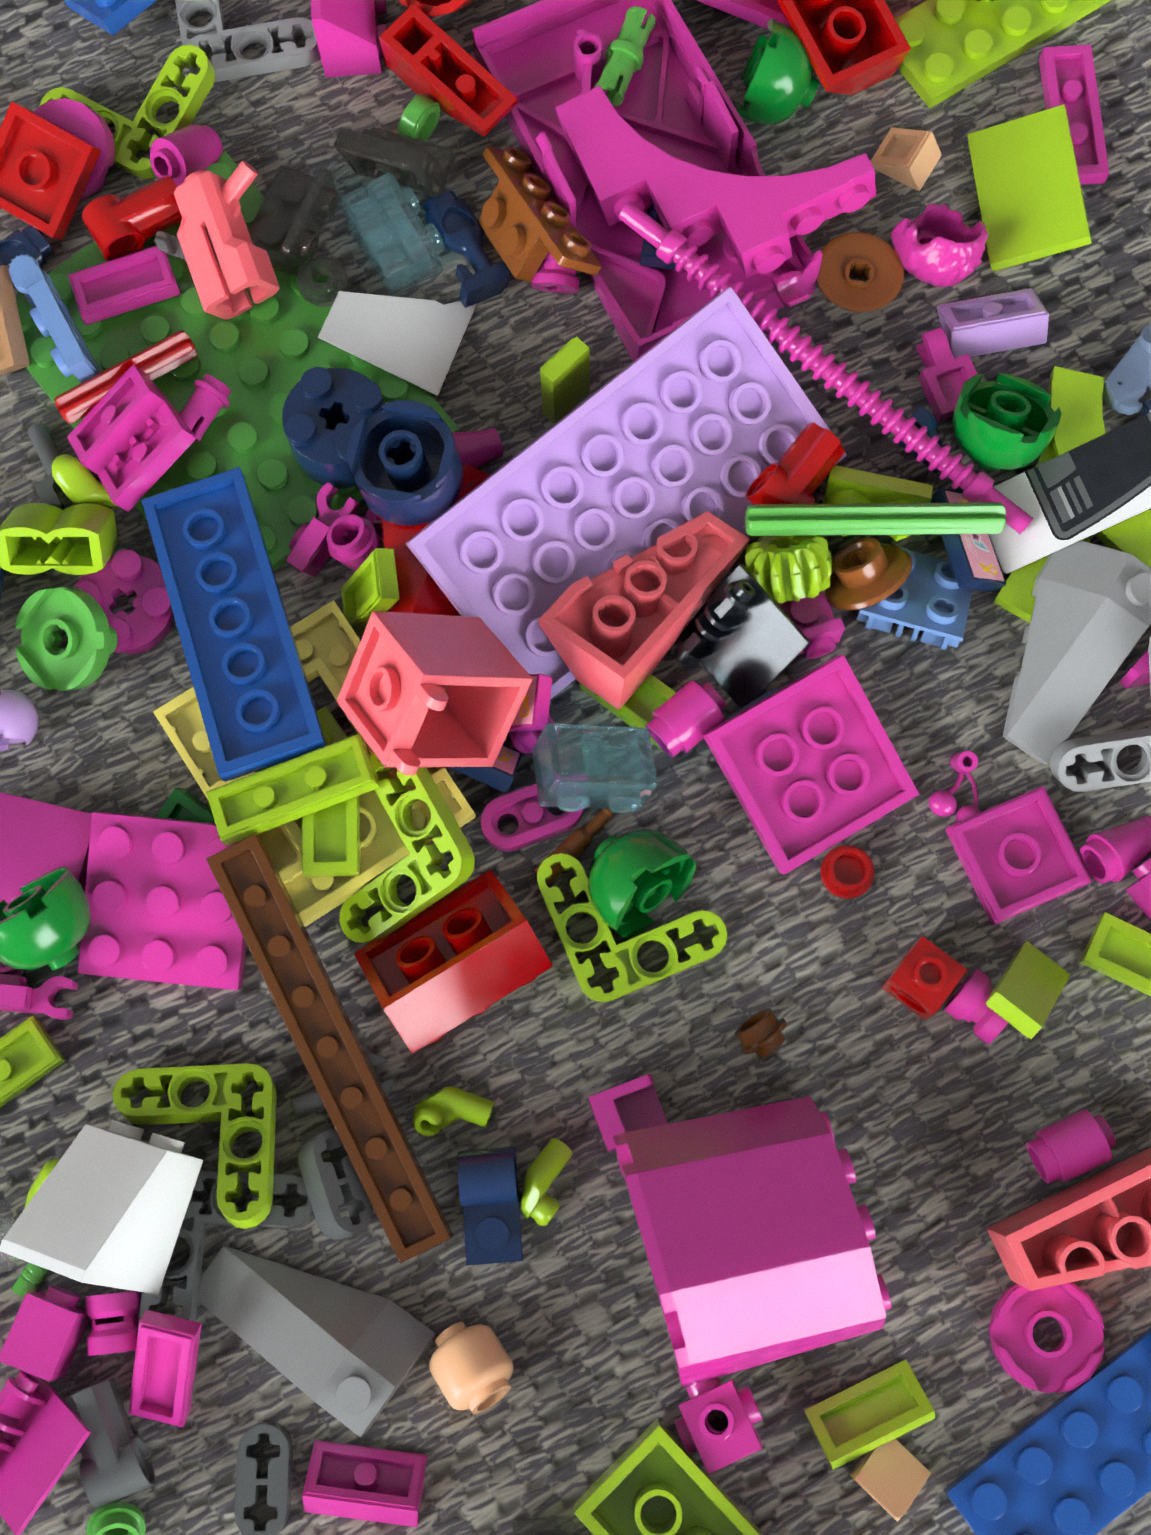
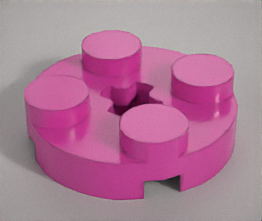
M121 550L115 555H111L102 570L82 575L73 586L81 588L90 594L102 607L108 619V624L117 633L118 643L114 651L115 653L138 654L145 652L161 642L172 628L175 619L160 565L150 558L139 556L135 551ZM134 593L137 595L132 601L135 607L132 613L127 615L122 610L115 614L113 613L112 609L117 604L116 597L121 594L129 596Z

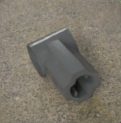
M114 1378L90 1386L63 1399L91 1431L80 1448L83 1459L80 1461L79 1471L84 1491L95 1509L109 1503L118 1502L155 1484L153 1464L151 1462L146 1465L143 1456L148 1450L141 1437L133 1434Z

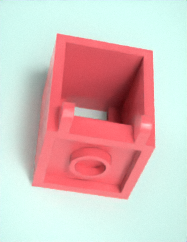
M372 611L336 702L384 767H396L398 771L406 775H415L419 767H493L533 678L480 617Z

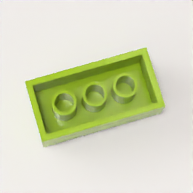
M658 1418L575 1502L574 1514L593 1535H764L693 1456L688 1454L682 1444Z

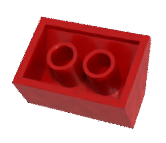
M777 0L791 28L802 42L810 63L826 92L852 96L891 78L911 50L885 0Z
M491 869L431 905L385 938L373 941L353 953L383 1010L412 1054L424 1046L438 1041L445 1033L474 1015L483 1013L493 1003L519 987L531 983L538 975L553 967L527 919Z

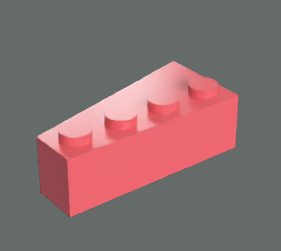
M1151 1147L986 1228L1010 1280L1033 1291L1104 1276V1273L1151 1266Z

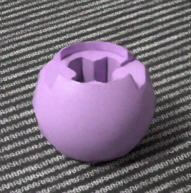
M0 690V751L8 750V745L26 742L27 746L31 743L38 730L39 716L34 703L21 691Z

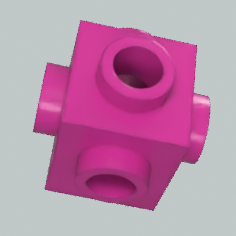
M718 1377L686 1388L690 1399L678 1405L682 1417L674 1420L686 1451L688 1454H691L698 1450L708 1474L763 1448V1443L754 1423L763 1420V1417L748 1386L738 1390L734 1379L721 1384ZM712 1410H721L727 1415L728 1427L726 1429L718 1430L710 1424L709 1414Z

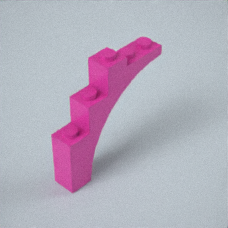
M600 85L555 107L564 135L609 227L621 221L618 215L629 201L642 211L654 205L664 228L669 232L676 229L687 238L686 245L688 247L691 245L701 246L709 241L713 235L722 231L746 279L758 273L772 272L780 267L785 260L791 258L792 252L789 238L797 234H809L816 230L822 222L843 212L857 211L870 199L876 197L875 169L866 153L828 168L787 176H742L704 169L677 159L648 142L617 113Z

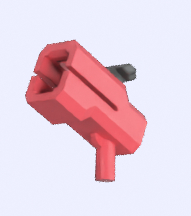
M242 160L228 180L208 170H200L188 175L184 183L176 187L174 192L182 216L179 230L175 236L159 230L155 237L156 245L160 251L186 261L204 312L224 320L237 317L254 307L247 287L253 302L256 304H260L272 297L280 289L267 251L253 245L241 213L239 199L259 174L244 160Z

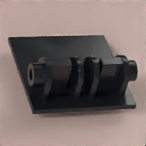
M740 564L707 599L676 641L677 648L674 650V655L685 665H689L692 661L700 662L741 709L754 701L811 642L747 569Z

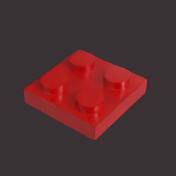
M11 101L0 127V208L50 237L63 240L102 150L30 109Z

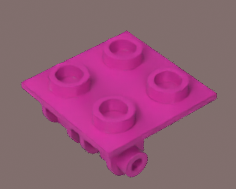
M22 1370L16 1378L9 1377L0 1392V1516L15 1535H20L91 1433L48 1381Z

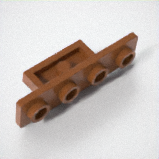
M487 145L482 155L499 178V182L491 197L485 202L478 222L516 279L532 282L548 252L551 253L555 261L562 267L597 276L602 265L590 250L592 248L591 243L578 233L570 221L571 215L569 212L558 205L550 193L551 187L549 184L538 177L531 167V159L514 147L508 146L505 150Z

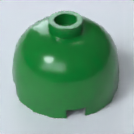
M773 18L766 24L772 32L770 37L759 35L743 70L740 80H744L743 85L748 87L743 98V104L733 100V105L741 118L762 125L779 124L791 118L799 105L808 108L819 85V80L812 77L814 68L800 39L790 26Z
M998 373L996 381L981 382L983 374L974 375L964 382L954 409L952 425L958 446L970 459L987 470H1013L1026 467L1041 456L1050 445L1061 418L1060 408L1058 407L1054 412L1048 405L1052 396L1045 389L1027 379L1011 374Z
M641 829L626 832L619 837L611 836L599 845L594 854L595 862L592 865L588 882L593 907L602 920L620 936L627 938L638 935L656 922L646 915L659 906L669 893L675 903L683 896L693 879L696 863L690 858L692 856L679 843L659 831Z
M60 867L43 874L19 888L23 894L7 904L5 899L0 902L1 963L14 969L35 970L48 964L52 970H57L71 962L80 953L76 944L88 931L91 921L90 904L75 875H73L70 869L67 870L65 867Z

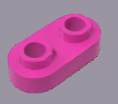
M552 777L497 797L489 802L482 812L481 828L483 835L493 848L504 852H512L568 832L576 827L582 819L584 813L583 794L580 788L571 780L563 777ZM554 799H562L567 803L568 809L562 815H553L548 811L549 803ZM506 817L514 818L518 822L517 830L511 834H504L498 829L500 821Z

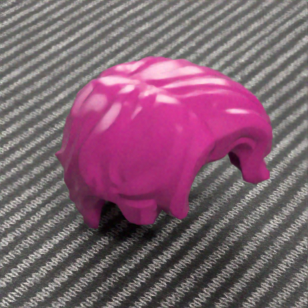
M930 203L913 221L905 218L896 224L891 232L892 244L899 255L903 268L910 274H913L918 280L937 287L954 286L972 274L974 269L982 263L981 257L985 250V242L988 239L985 224L979 221L974 227L970 228L964 224L962 220L963 215L958 211H951L945 204L936 205Z

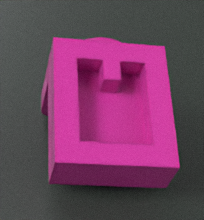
M824 591L819 592V595L815 598L805 597L800 599L799 602L786 601L779 604L774 600L811 642L799 655L805 653L807 659H814L824 656L836 648L835 643L840 642L845 627L841 618H834Z

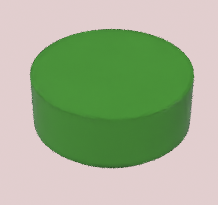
M424 94L414 97L401 116L398 125V136L414 147L423 145L438 124L440 118L439 104Z

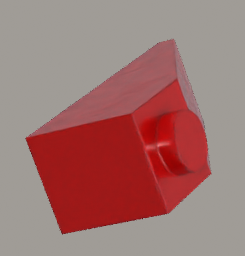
M412 4L379 36L386 66L416 94H424L439 104L440 110L483 137L518 104L516 96L415 4Z

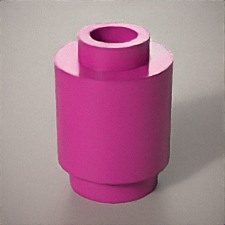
M190 124L158 138L152 143L150 148L151 167L158 178L161 179L169 175L178 187L184 183L185 178L191 173L205 170L211 164L218 163V157L223 153L222 142L218 134L211 127Z
M690 681L652 712L653 719L645 726L659 747L668 756L673 758L680 751L683 753L689 752L704 739L702 734L725 721L721 710L726 707V704L720 694L709 683L705 682L700 686L696 682Z
M1082 1109L1037 1131L1036 1138L1027 1142L1026 1148L1037 1172L1045 1183L1050 1184L1056 1180L1065 1183L1111 1161L1112 1153L1110 1148L1116 1145V1140L1110 1126L1100 1114L1093 1117L1086 1109Z

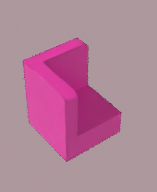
M651 1073L588 1097L608 1153L616 1150L613 1140L615 1135L668 1124L654 1089L655 1083Z

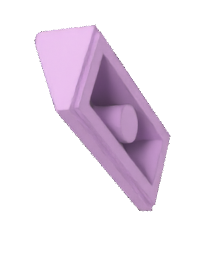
M1032 288L937 306L941 327L947 337L954 359L966 354L973 357L1047 342L1049 313Z

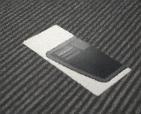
M1151 412L994 486L1033 517V520L1021 534H1018L1007 524L1003 527L1002 532L989 534L1004 573L1007 574L1151 508Z

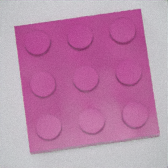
M844 655L834 657L702 734L777 871L783 875L920 795Z
M101 811L92 812L85 894L90 904L91 921L87 933L80 942L78 974L230 990L242 988L246 942L206 858L234 844L226 846L221 842L215 823Z

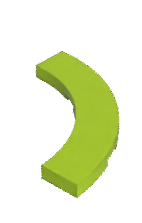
M1054 366L1050 374L1048 393L1052 397L1048 405L1054 412L1059 407L1062 413L1059 425L1052 439L1056 457L1106 434L1102 407L1105 377ZM1150 509L1095 533L1108 548L1132 554L1151 568Z

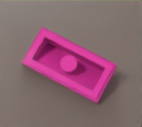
M314 1440L302 1494L304 1511L418 1527L427 1455Z

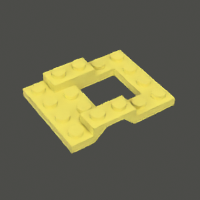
M333 600L292 625L291 629L307 681L310 682L320 676L337 701L360 644V639ZM194 686L153 711L206 797L207 791L256 773L252 772L226 782L220 778ZM347 717V719H348L349 723L351 724L352 728L354 729V731L356 732V734H358V733H359L358 730L355 728V726L353 725V723H352V722L350 721V719ZM364 740L367 751L371 755L373 753V750ZM396 767L389 771L390 778H398ZM426 767L459 827L476 818L473 809L445 767ZM415 785L406 786L409 791L416 789ZM375 790L359 795V876L306 878L303 875L302 817L260 833L305 927L344 903L354 893L410 854ZM418 800L412 806L411 820L416 828L423 830L430 822L431 812L429 806L424 801ZM434 838L425 840L426 845L435 844Z

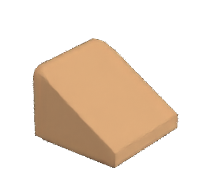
M891 127L870 162L875 170L920 191L942 155L932 131Z
M897 1439L866 1453L849 1473L897 1522L906 1513L931 1474Z

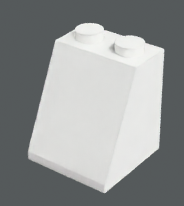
M111 1120L108 1130L85 1124L4 1236L0 1245V1251L81 1283L159 1295L203 1160L182 1153L185 1142L152 1133L149 1142L141 1140L144 1129L115 1120Z

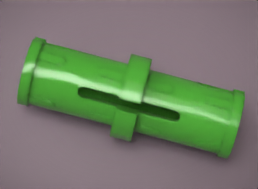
M633 6L627 10L617 39L613 40L612 43L610 42L605 52L607 62L598 83L595 85V87L600 85L603 91L607 90L606 96L613 107L620 106L623 103L624 95L633 73L641 69L644 62L643 50L656 24V19L652 13L648 15L645 24H642L648 10L639 6Z

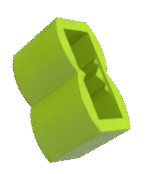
M30 503L16 507L0 526V568L22 575L39 574L51 568L71 575H87L102 570L118 545L114 510L91 503L76 504L64 510L43 503Z

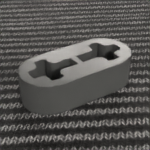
M326 1130L304 1141L299 1149L298 1163L320 1230L327 1237L334 1240H344L362 1232L371 1222L372 1205L337 1131ZM321 1153H329L332 1158V1163H324L321 1158ZM346 1206L349 1211V1217H341L338 1207Z
M270 1421L258 1423L247 1430L239 1441L234 1514L236 1525L243 1535H276L289 1520L291 1511L293 1445L288 1431L279 1423ZM262 1433L269 1434L270 1444L280 1446V1454L273 1456L269 1460L268 1476H261V1457L251 1454L250 1449L251 1445L261 1441ZM260 1485H267V1503L271 1507H277L278 1515L271 1517L267 1521L265 1528L259 1527L257 1516L248 1514V1507L253 1506L259 1501Z

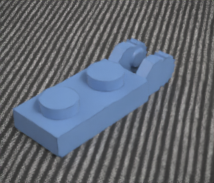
M21 254L16 256L15 259H11V264H8L10 266L8 269L10 272L9 276L12 278L11 280L17 290L24 293L28 302L35 307L29 312L40 332L46 338L51 335L57 346L50 350V353L62 374L66 378L74 375L82 383L101 373L52 279L39 267L40 265L28 254Z

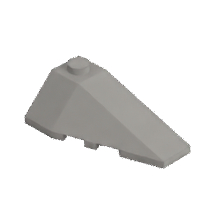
M1081 540L1050 554L1035 579L1031 596L1035 598L1030 625L1025 626L1022 643L1026 644L1020 675L1014 678L1002 736L1045 765L1050 764V758L1055 748L1069 738L1151 624V568L1132 554Z
M228 1246L221 1248L202 1274L200 1280L198 1301L309 1398L359 1437L370 1429L436 1334L392 1299L303 1272Z

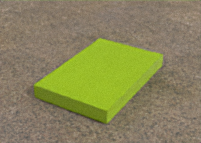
M1065 104L967 134L982 223L985 224L988 232L986 245L992 271H998L1092 244Z

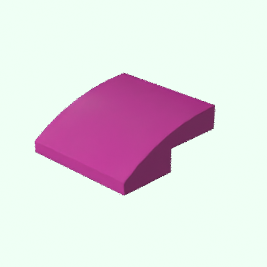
M134 364L67 436L81 464L98 475L112 502L127 512L134 507L197 439L165 395Z
M0 792V902L5 899L7 904L23 894L19 888L43 874L60 867H65L67 870L70 869L85 892L92 814Z

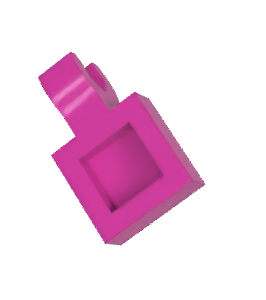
M941 327L923 333L921 336L923 343L916 346V350L924 366L927 368L921 371L918 379L937 422L953 417L964 382L974 375H978L969 354L954 359L947 337Z
M330 483L325 484L318 492L316 500L319 510L318 519L313 517L309 524L305 523L298 528L289 543L291 552L285 560L300 571L313 577L317 576L331 556L326 538L329 527L335 520L344 515H356L360 507L359 502L349 497L342 509L333 510L331 501L338 489Z
M0 974V1010L32 1014L41 1013L58 1020L73 1018L74 1011L57 1008L54 1003V997L62 989L77 990V982L63 976H56L46 980L39 988L32 989L27 987L28 978Z

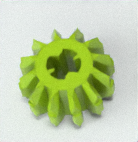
M817 535L762 536L758 539V542H753L746 547L744 567L773 600L782 604L786 601L799 602L800 599L805 597L815 598L819 595V592L829 588L832 574L831 551L828 550L827 539Z

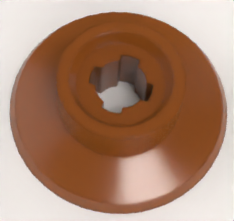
M851 232L835 237L821 250L823 257L818 279L816 280L824 295L835 305L848 311L869 312L888 305L900 292L904 281V268L895 249L882 238L869 233ZM851 274L853 276H863L866 281L852 280L849 276Z
M861 538L848 543L836 553L832 560L834 571L831 574L830 587L825 590L827 602L839 610H858L886 599L898 590L908 578L912 569L911 556L900 547L881 545L874 538Z

